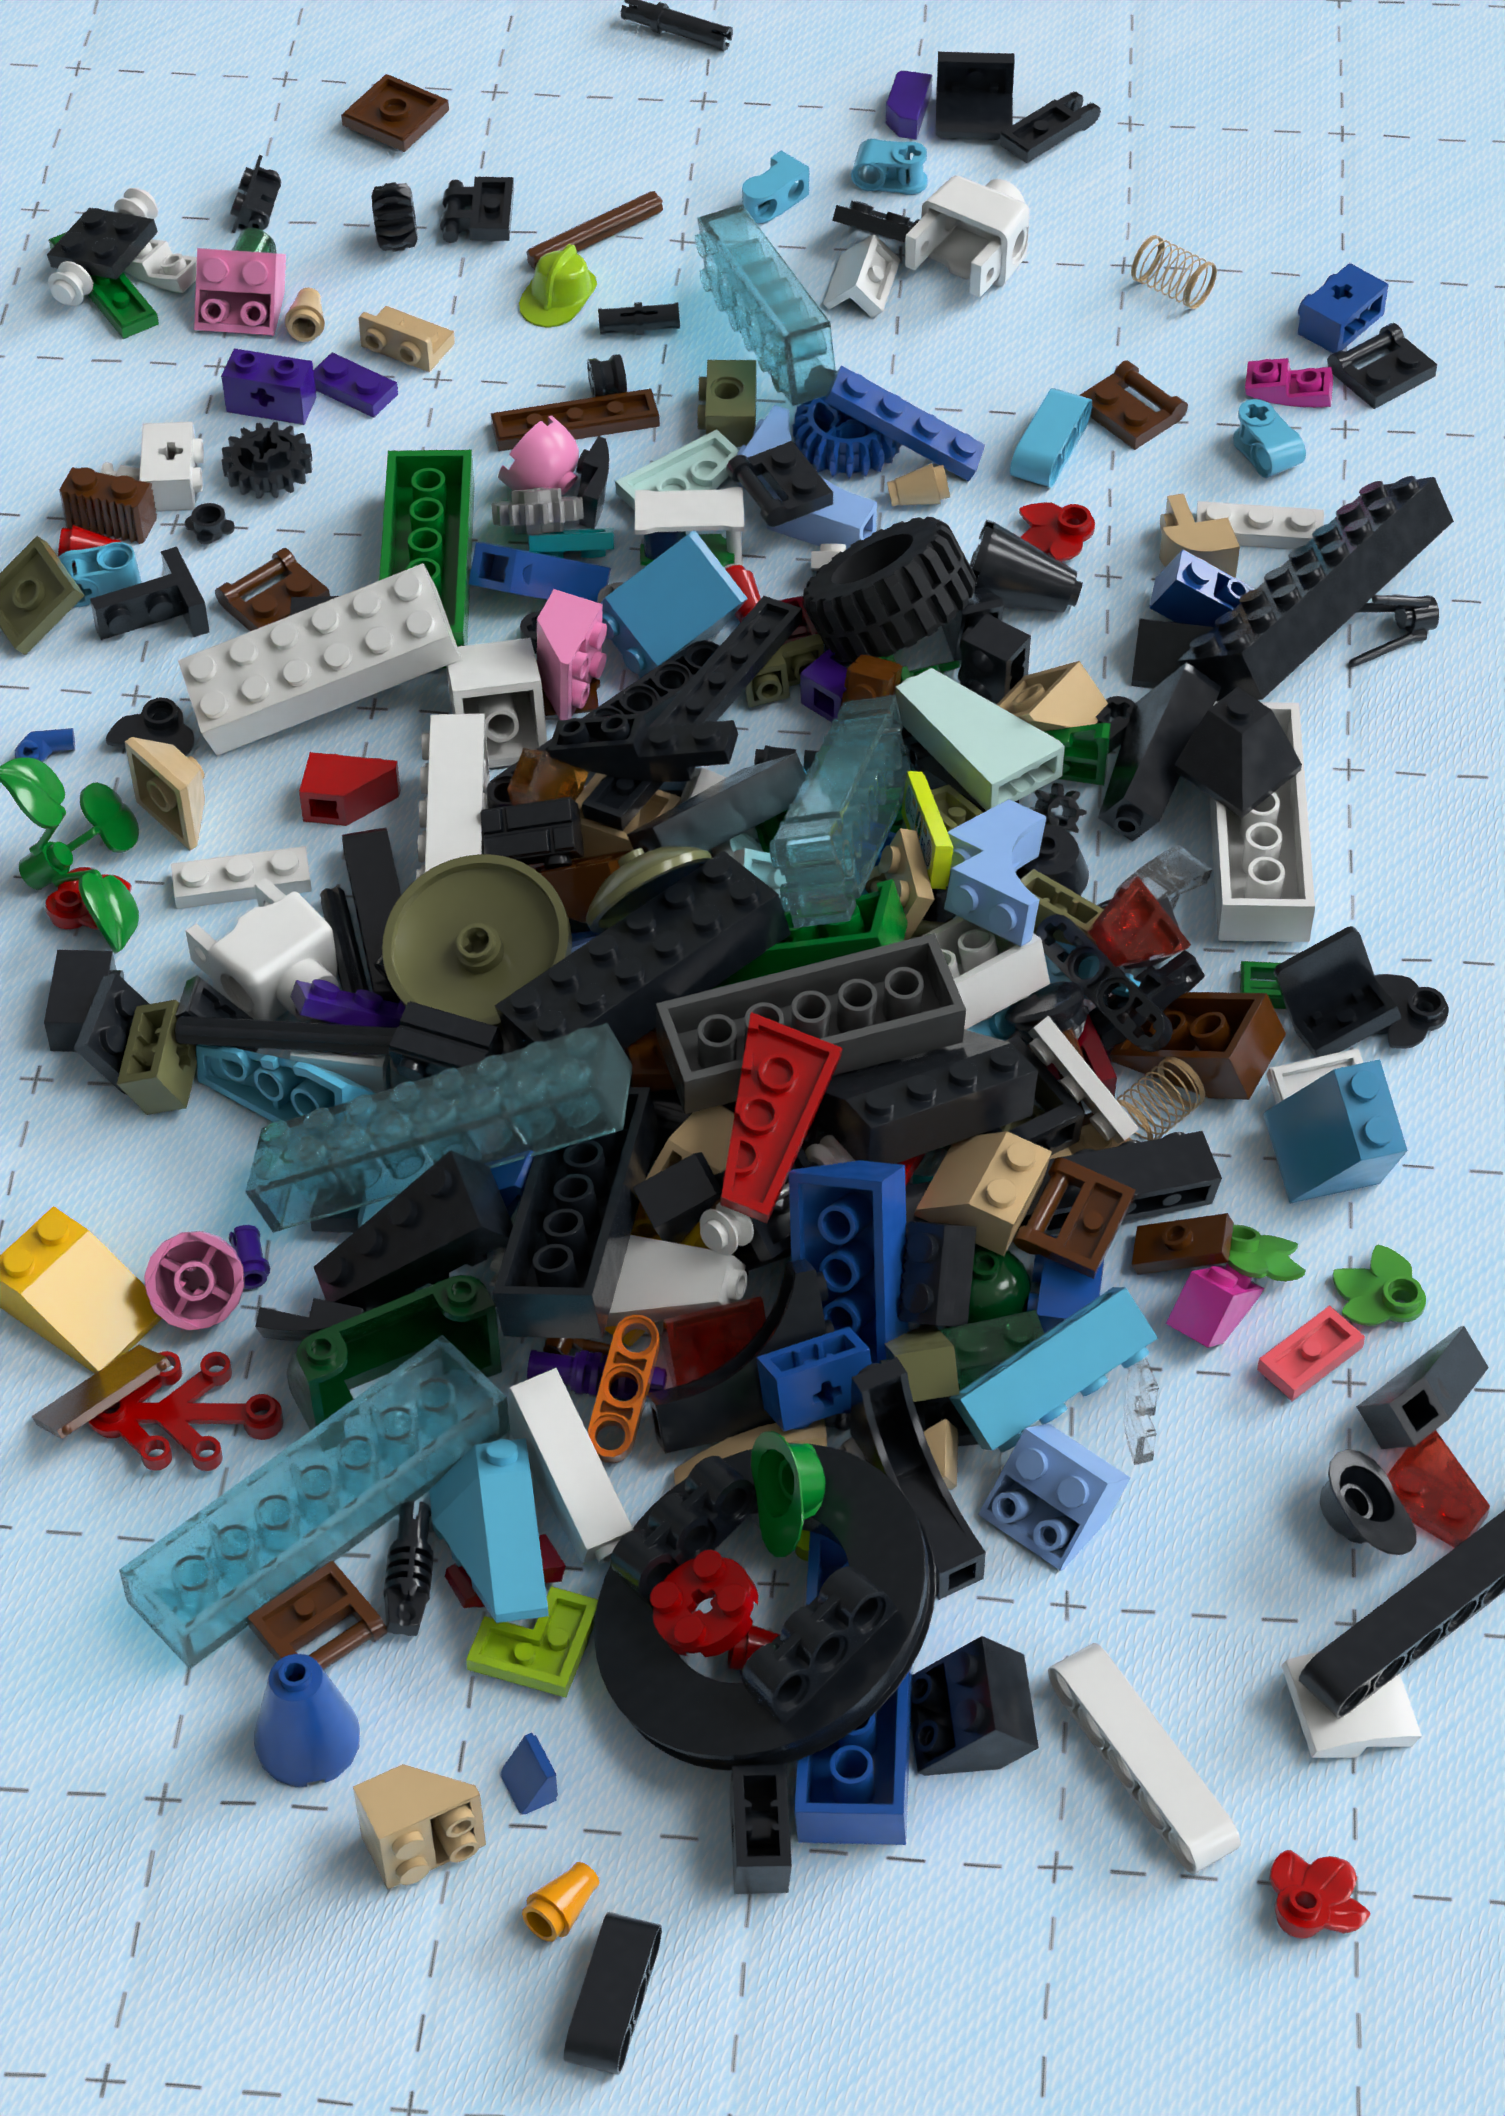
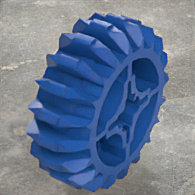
M816 388L813 396H804L803 403L797 406L794 415L792 436L794 437L795 445L807 460L816 466L817 472L828 469L832 477L838 473H846L849 479L853 473L859 472L866 477L869 469L881 472L883 464L892 463L895 454L900 452L902 444L825 403L828 390Z

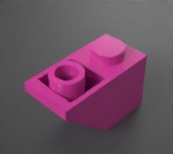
M1226 1263V1266H1211L1210 1268L1191 1271L1166 1324L1207 1348L1224 1344L1259 1299L1264 1288L1252 1282V1277L1235 1271L1228 1263Z

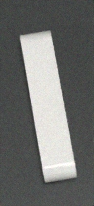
M1092 1643L1049 1667V1680L1060 1701L1185 1870L1191 1874H1196L1240 1848V1836L1230 1816L1107 1652L1099 1644Z

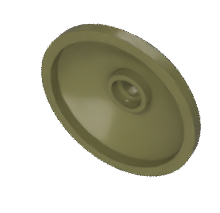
M666 846L644 853L642 848L627 853L618 860L620 867L601 884L588 908L586 923L593 933L604 932L712 858L710 852L697 847Z

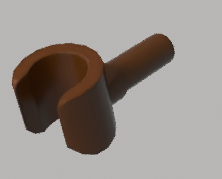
M546 1338L543 1352L569 1355L573 1348L578 1351L587 1350L590 1353L601 1352L604 1355H608L611 1344L581 1338Z

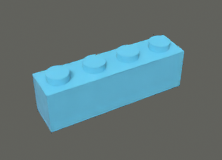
M1112 1287L959 1391V1395L951 1396L949 1399L980 1447L992 1451L998 1448L1002 1453L1016 1446L1025 1428L1038 1420L1041 1424H1046L1063 1414L1067 1410L1064 1402L1077 1393L1081 1392L1082 1396H1087L1104 1386L1109 1381L1105 1374L1121 1364L1125 1369L1144 1359L1149 1354L1146 1346L1157 1340L1158 1337L1127 1288Z

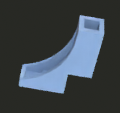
M774 405L765 420L760 419L758 421L752 439L747 446H741L737 455H745L748 458L792 441L789 432V409ZM762 475L757 476L772 497L781 500ZM822 478L833 491V505L779 526L771 527L767 525L768 530L820 546V544H845L847 550L853 543L860 539L863 540L876 532L877 502L845 491Z
M1008 799L948 831L954 848L944 909L1020 947L1030 942L1033 936L1040 899L1024 886L1016 875V871L1039 857L1046 816Z

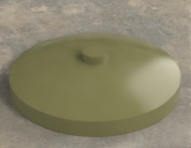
M477 854L463 856L431 868L417 878L397 900L389 915L383 935L382 953L384 968L392 988L405 1007L411 1001L497 1026L502 1031L504 1029L495 1005L570 955L572 932L568 915L560 897L553 886L535 869L515 859L499 855Z

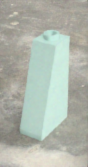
M933 668L917 676L909 677L896 686L895 718L986 811L1008 799L1015 802L1062 777L1065 746L1059 740Z

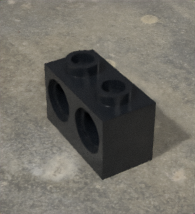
M986 614L974 627H968L961 637L959 649L962 650L961 666L958 671L960 684L997 705L1024 676L1028 675L1031 635Z

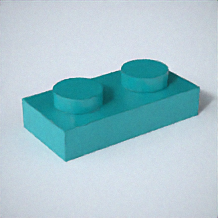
M613 528L574 529L529 535V551L564 558V551H580L582 558L605 557L606 550L614 549Z

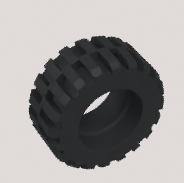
M918 517L912 518L905 523L901 521L892 524L891 527L884 530L880 529L872 533L871 536L853 543L844 552H839L832 557V560L828 564L821 566L817 570V575L811 577L807 582V587L804 588L802 603L817 633L821 636L826 649H830L832 653H835V659L843 663L852 664L855 663V660L860 655H869L877 658L884 656L886 658L896 654L900 649L909 648L917 644L918 640L925 636L929 637L938 631L940 626L944 623H949L956 617V613L959 610H963L966 607L969 598L973 597L976 577L949 525L934 517H926L925 519Z

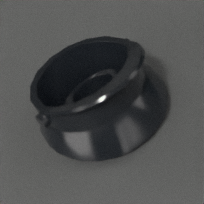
M1062 981L1050 983L1032 993L1028 998L1012 1004L1005 1015V1019L1015 1027L1016 1031H1019L1026 1045L1034 1040L1028 1032L1047 1016L1051 1018L1061 1032L1072 1027L1078 1040L1084 1030L1089 1009L1083 1002V987L1074 982Z

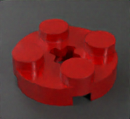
M705 1550L694 1559L677 1567L663 1582L658 1583L653 1588L650 1594V1602L654 1607L653 1621L658 1633L676 1653L688 1656L686 1652L692 1654L701 1652L704 1658L717 1656L733 1648L749 1632L754 1622L750 1617L754 1602L758 1606V1591L750 1576L739 1563L733 1559L722 1557L717 1551ZM713 1598L710 1601L713 1608L709 1612L704 1614L701 1610L696 1611V1608L702 1601Z

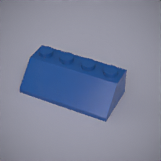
M858 1160L793 1169L789 1172L791 1262L806 1259L816 1269V1272H823L828 1289V1301L821 1302L824 1319L832 1321L835 1331L850 1327L870 1348L872 1364L879 1363L880 1360L886 1359L884 1343L909 1332V1322L901 1321L898 1317L902 1312L898 1305L903 1302L899 1295L904 1292L900 1286L904 1282L901 1275L905 1272L902 1265L906 1262L903 1255L907 1252L904 1247L907 1243L905 1237L907 1234L905 1165Z

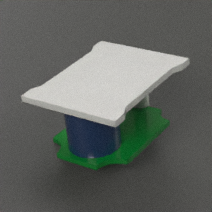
M743 487L687 491L635 490V535L644 536V544H640V565L647 566L684 538L686 531L726 530V539L721 534L698 535L723 567L743 566L741 532L744 531Z

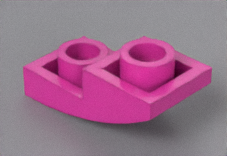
M1289 358L1248 361L1245 383L1247 396L1286 406L1331 407L1333 390L1331 367L1291 370Z

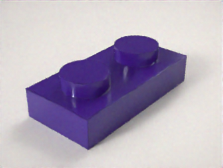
M333 352L313 370L316 391L373 418L398 395L397 382Z

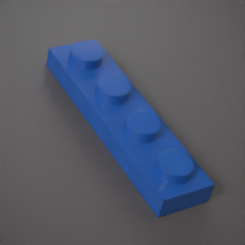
M842 365L833 377L824 401L825 403L932 462L943 465L945 469L961 478L970 481L977 471L985 444L941 421L936 416L903 400L898 395L874 384L862 375Z

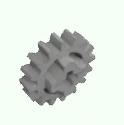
M543 487L511 491V501L492 503L493 525L514 526V534L536 535L564 531L565 521H576L584 517L582 497L562 496L561 488Z

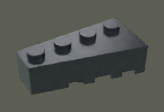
M450 1150L314 1266V1270L326 1301L363 1308L364 1312H367L411 1294L428 1283L433 1285L448 1279L450 1272L465 1264L473 1267L487 1260V1253L499 1247L506 1249L513 1223L490 1167Z

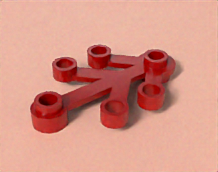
M163 1351L159 1354L167 1357L171 1366H174L172 1370L161 1372L88 1421L90 1427L103 1437H122L141 1455L143 1465L153 1471L162 1470L171 1463L172 1452L170 1443L162 1436H149L138 1423L158 1424L191 1455L194 1466L202 1471L214 1470L221 1464L223 1459L221 1445L214 1437L201 1436L189 1424H243L247 1434L258 1440H266L276 1436L284 1424L280 1403L275 1398L266 1394L254 1395L246 1403H193L214 1386L224 1385L230 1380L232 1376L230 1359L222 1352H211L205 1355L200 1363L201 1371L159 1403H145L144 1401L163 1385H173L182 1377L180 1358L177 1354L170 1351ZM213 1366L224 1367L219 1372L208 1371ZM111 1409H118L116 1412L111 1414L105 1413L106 1411ZM262 1410L268 1411L266 1414L263 1415L255 1414L256 1412ZM155 1449H160L164 1451L160 1456L151 1457L148 1455L151 1451ZM204 1450L214 1451L209 1457L199 1456Z

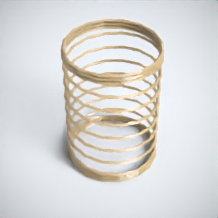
M1153 235L1148 237L1138 249L1133 260L1131 275L1133 280L1143 285L1147 283L1149 288L1154 287L1155 291H1161L1163 295L1168 294L1171 299L1176 297L1177 302L1183 301V305L1195 309L1203 304L1209 296L1216 280L1217 268L1215 264L1209 261L1206 262L1203 258L1199 259V256L1192 255L1191 252L1185 251L1181 247L1178 248L1177 245L1170 244L1169 241H1163V238ZM1158 238V244L1148 253L1141 267L1139 279H1137L1136 270L1144 250L1154 239ZM1158 246L1154 261L1148 271L1141 277L1145 262L1152 251ZM1170 246V253L1163 260L1165 249ZM1177 250V257L1170 264L1172 253ZM1184 254L1185 258L1177 268L1179 256ZM1170 255L1167 267L1159 281L1156 283V278L1159 273V270L1162 267L1164 261ZM1193 256H1195V257L1198 258V259L1195 260L1194 262H1193ZM1191 257L1192 263L1184 271L1186 260ZM1177 259L1171 277L1169 278L1168 282L1163 286V282L1165 280L1167 272L1169 271L1171 265ZM1199 261V267L1191 275L1193 264ZM1184 263L1178 281L1170 290L1174 276L1176 275L1181 265ZM1211 265V278L1205 292L1194 305L1190 306L1202 291L1208 274V266ZM1191 267L1186 283L1184 284L1181 291L1177 294L1181 280L1183 279L1188 269ZM1206 268L1204 282L1200 291L1190 302V295L1198 277ZM1156 269V271H1155V273L1153 274V276L1149 279V277L1151 276V274H1152V273L1154 272V270ZM1155 276L1154 285L1149 286L1148 282ZM1162 280L1161 289L1157 290L1155 286ZM1170 282L1168 293H1163V289ZM1177 286L1175 296L1171 297L1170 293ZM1185 288L1182 300H1177V296Z
M1166 1057L1158 1066L1152 1068L1151 1072L1146 1073L1145 1077L1140 1078L1138 1083H1134L1131 1089H1127L1124 1095L1118 1096L1117 1101L1127 1109L1135 1122L1145 1129L1147 1137L1140 1135L1138 1132H1135V1134L1149 1141L1160 1139L1176 1123L1183 1120V1117L1189 1115L1190 1111L1201 1105L1205 1099V1090L1199 1076L1188 1064L1176 1057ZM1164 1062L1177 1066L1185 1073L1196 1092V1103H1191L1186 1086L1176 1074L1163 1067ZM1163 1069L1169 1071L1179 1080L1189 1097V1102L1180 1096L1174 1085L1165 1077ZM1153 1074H1157L1159 1076L1164 1088L1158 1082L1154 1081ZM1192 1079L1194 1080V1082L1196 1083V1085H1197V1087H1198V1089H1199L1200 1101H1199V1099H1198L1197 1089H1196V1087H1195V1085H1194ZM1146 1080L1153 1082L1159 1095L1174 1107L1175 1114L1168 1112L1158 1094L1147 1086ZM1156 1084L1166 1093L1172 1103L1160 1093ZM1139 1085L1145 1087L1156 1105L1167 1113L1168 1120L1163 1119L1152 1101L1140 1092ZM1149 1090L1157 1096L1164 1108L1156 1102ZM1128 1091H1130L1131 1097H1130L1129 1095H1125V1094H1126ZM1132 1091L1139 1093L1144 1105L1155 1116L1160 1118L1162 1126L1153 1122L1151 1115L1145 1107L1133 1098ZM1125 1097L1132 1099V1102L1135 1105V1107L1132 1104L1126 1102ZM1143 1097L1150 1102L1157 1114L1146 1104ZM1172 1098L1182 1104L1183 1109L1176 1107ZM1136 1103L1144 1109L1150 1120L1139 1110ZM1177 1109L1183 1111L1182 1115H1177ZM1131 1112L1137 1117V1119L1142 1123V1125L1135 1119ZM1170 1115L1176 1117L1175 1121H1170ZM1148 1121L1153 1124L1155 1132L1152 1131ZM1163 1121L1169 1123L1168 1127L1163 1126ZM1155 1126L1162 1128L1161 1133L1156 1132ZM1128 1138L1124 1142L1130 1141L1132 1139Z

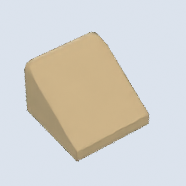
M944 1419L923 1433L947 1488L952 1490L957 1487L958 1431L953 1424Z

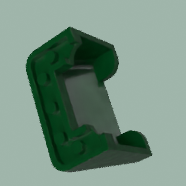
M458 1275L315 1332L303 1339L288 1364L286 1374L290 1393L318 1447L321 1448L342 1439L341 1417L345 1412L347 1414L355 1411L354 1398L349 1390L437 1354L446 1372L456 1369L455 1365L467 1366L475 1371L479 1381L501 1373L502 1366L496 1305L485 1285L479 1279L470 1275Z

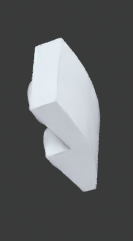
M151 239L124 271L158 288L183 293L196 281L197 257L184 256L179 253L172 254L167 241Z

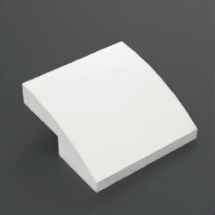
M1319 1652L1288 1659L1281 1665L1312 1758H1357L1366 1747H1412L1422 1737L1400 1674L1344 1717L1337 1718L1299 1682L1302 1670Z

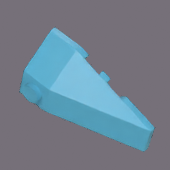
M196 1045L198 1082L342 1160L346 1159L380 1130L379 1094L343 1075L312 1064L238 1048Z

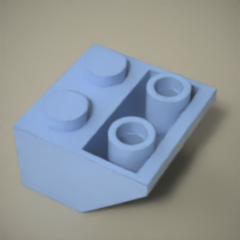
M1049 1423L1024 1429L978 1515L1057 1569L1063 1570L1106 1523L1126 1488L1130 1477Z

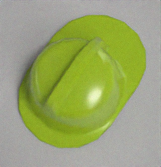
M568 244L564 250L546 253L539 259L533 279L522 293L519 301L521 315L531 324L547 328L561 326L571 321L594 293L597 287L596 276L588 270L586 261L577 254L574 245Z

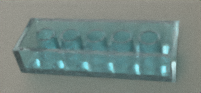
M743 204L697 217L699 234L695 235V244L704 263V268L699 271L702 286L706 292L711 291L714 295L718 310L726 312L733 331L741 333L747 351H753L756 354L762 372L768 371L776 392H783L792 406L827 396L833 377L836 374L831 324L828 318Z

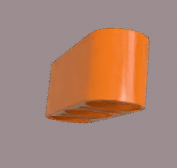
M630 1315L618 1323L613 1334L591 1415L588 1435L600 1460L605 1463H617L630 1455L635 1444L660 1350L659 1332L653 1321L643 1315ZM634 1329H642L651 1336L649 1347L639 1353L631 1352L623 1345L625 1335ZM622 1377L631 1378L638 1384L636 1395L628 1401H619L610 1394L612 1383ZM617 1426L624 1431L625 1440L619 1448L605 1450L598 1445L597 1436L604 1427Z

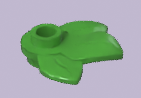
M1233 1226L1228 1265L1235 1271L1252 1278L1261 1279L1267 1276L1272 1280L1284 1282L1298 1280L1306 1272V1269L1289 1257V1255L1297 1250L1298 1243L1272 1235H1261L1257 1230L1248 1226Z
M1379 1244L1375 1246L1371 1256L1370 1269L1341 1268L1333 1270L1332 1277L1336 1290L1348 1301L1343 1307L1342 1316L1354 1323L1374 1326L1389 1319L1404 1323L1416 1320L1424 1312L1426 1295L1420 1283L1412 1278L1411 1264L1399 1253ZM1395 1300H1403L1406 1303H1400Z

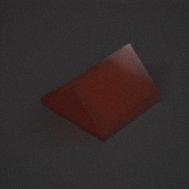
M761 1296L664 1319L661 1345L673 1387L693 1381L715 1370L749 1343L766 1320L764 1303Z

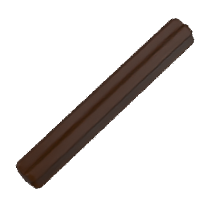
M655 191L643 194L529 248L526 252L527 261L535 270L539 259L546 253L562 251L568 244L574 245L577 252L661 213L663 210L662 198Z

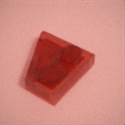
M1139 876L1124 882L1088 930L1098 948L1106 954L1115 967L1173 956L1191 946L1190 942Z

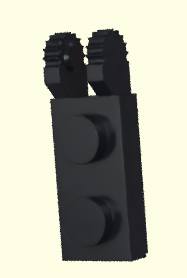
M1070 92L1069 95L1067 94L1059 100L1054 99L1002 131L1000 134V146L1025 163H1028L1081 129L1085 131L1090 126H1093L1100 116L1101 108L1091 102L1081 107L1084 97L1078 92Z

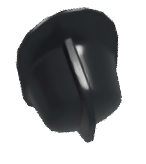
M1347 1449L1336 1453L1329 1463V1480L1321 1490L1319 1501L1322 1514L1327 1523L1337 1533L1343 1535L1351 1542L1358 1544L1368 1542L1374 1548L1387 1554L1403 1555L1411 1552L1417 1543L1416 1529L1397 1497L1385 1471L1374 1459L1360 1451Z

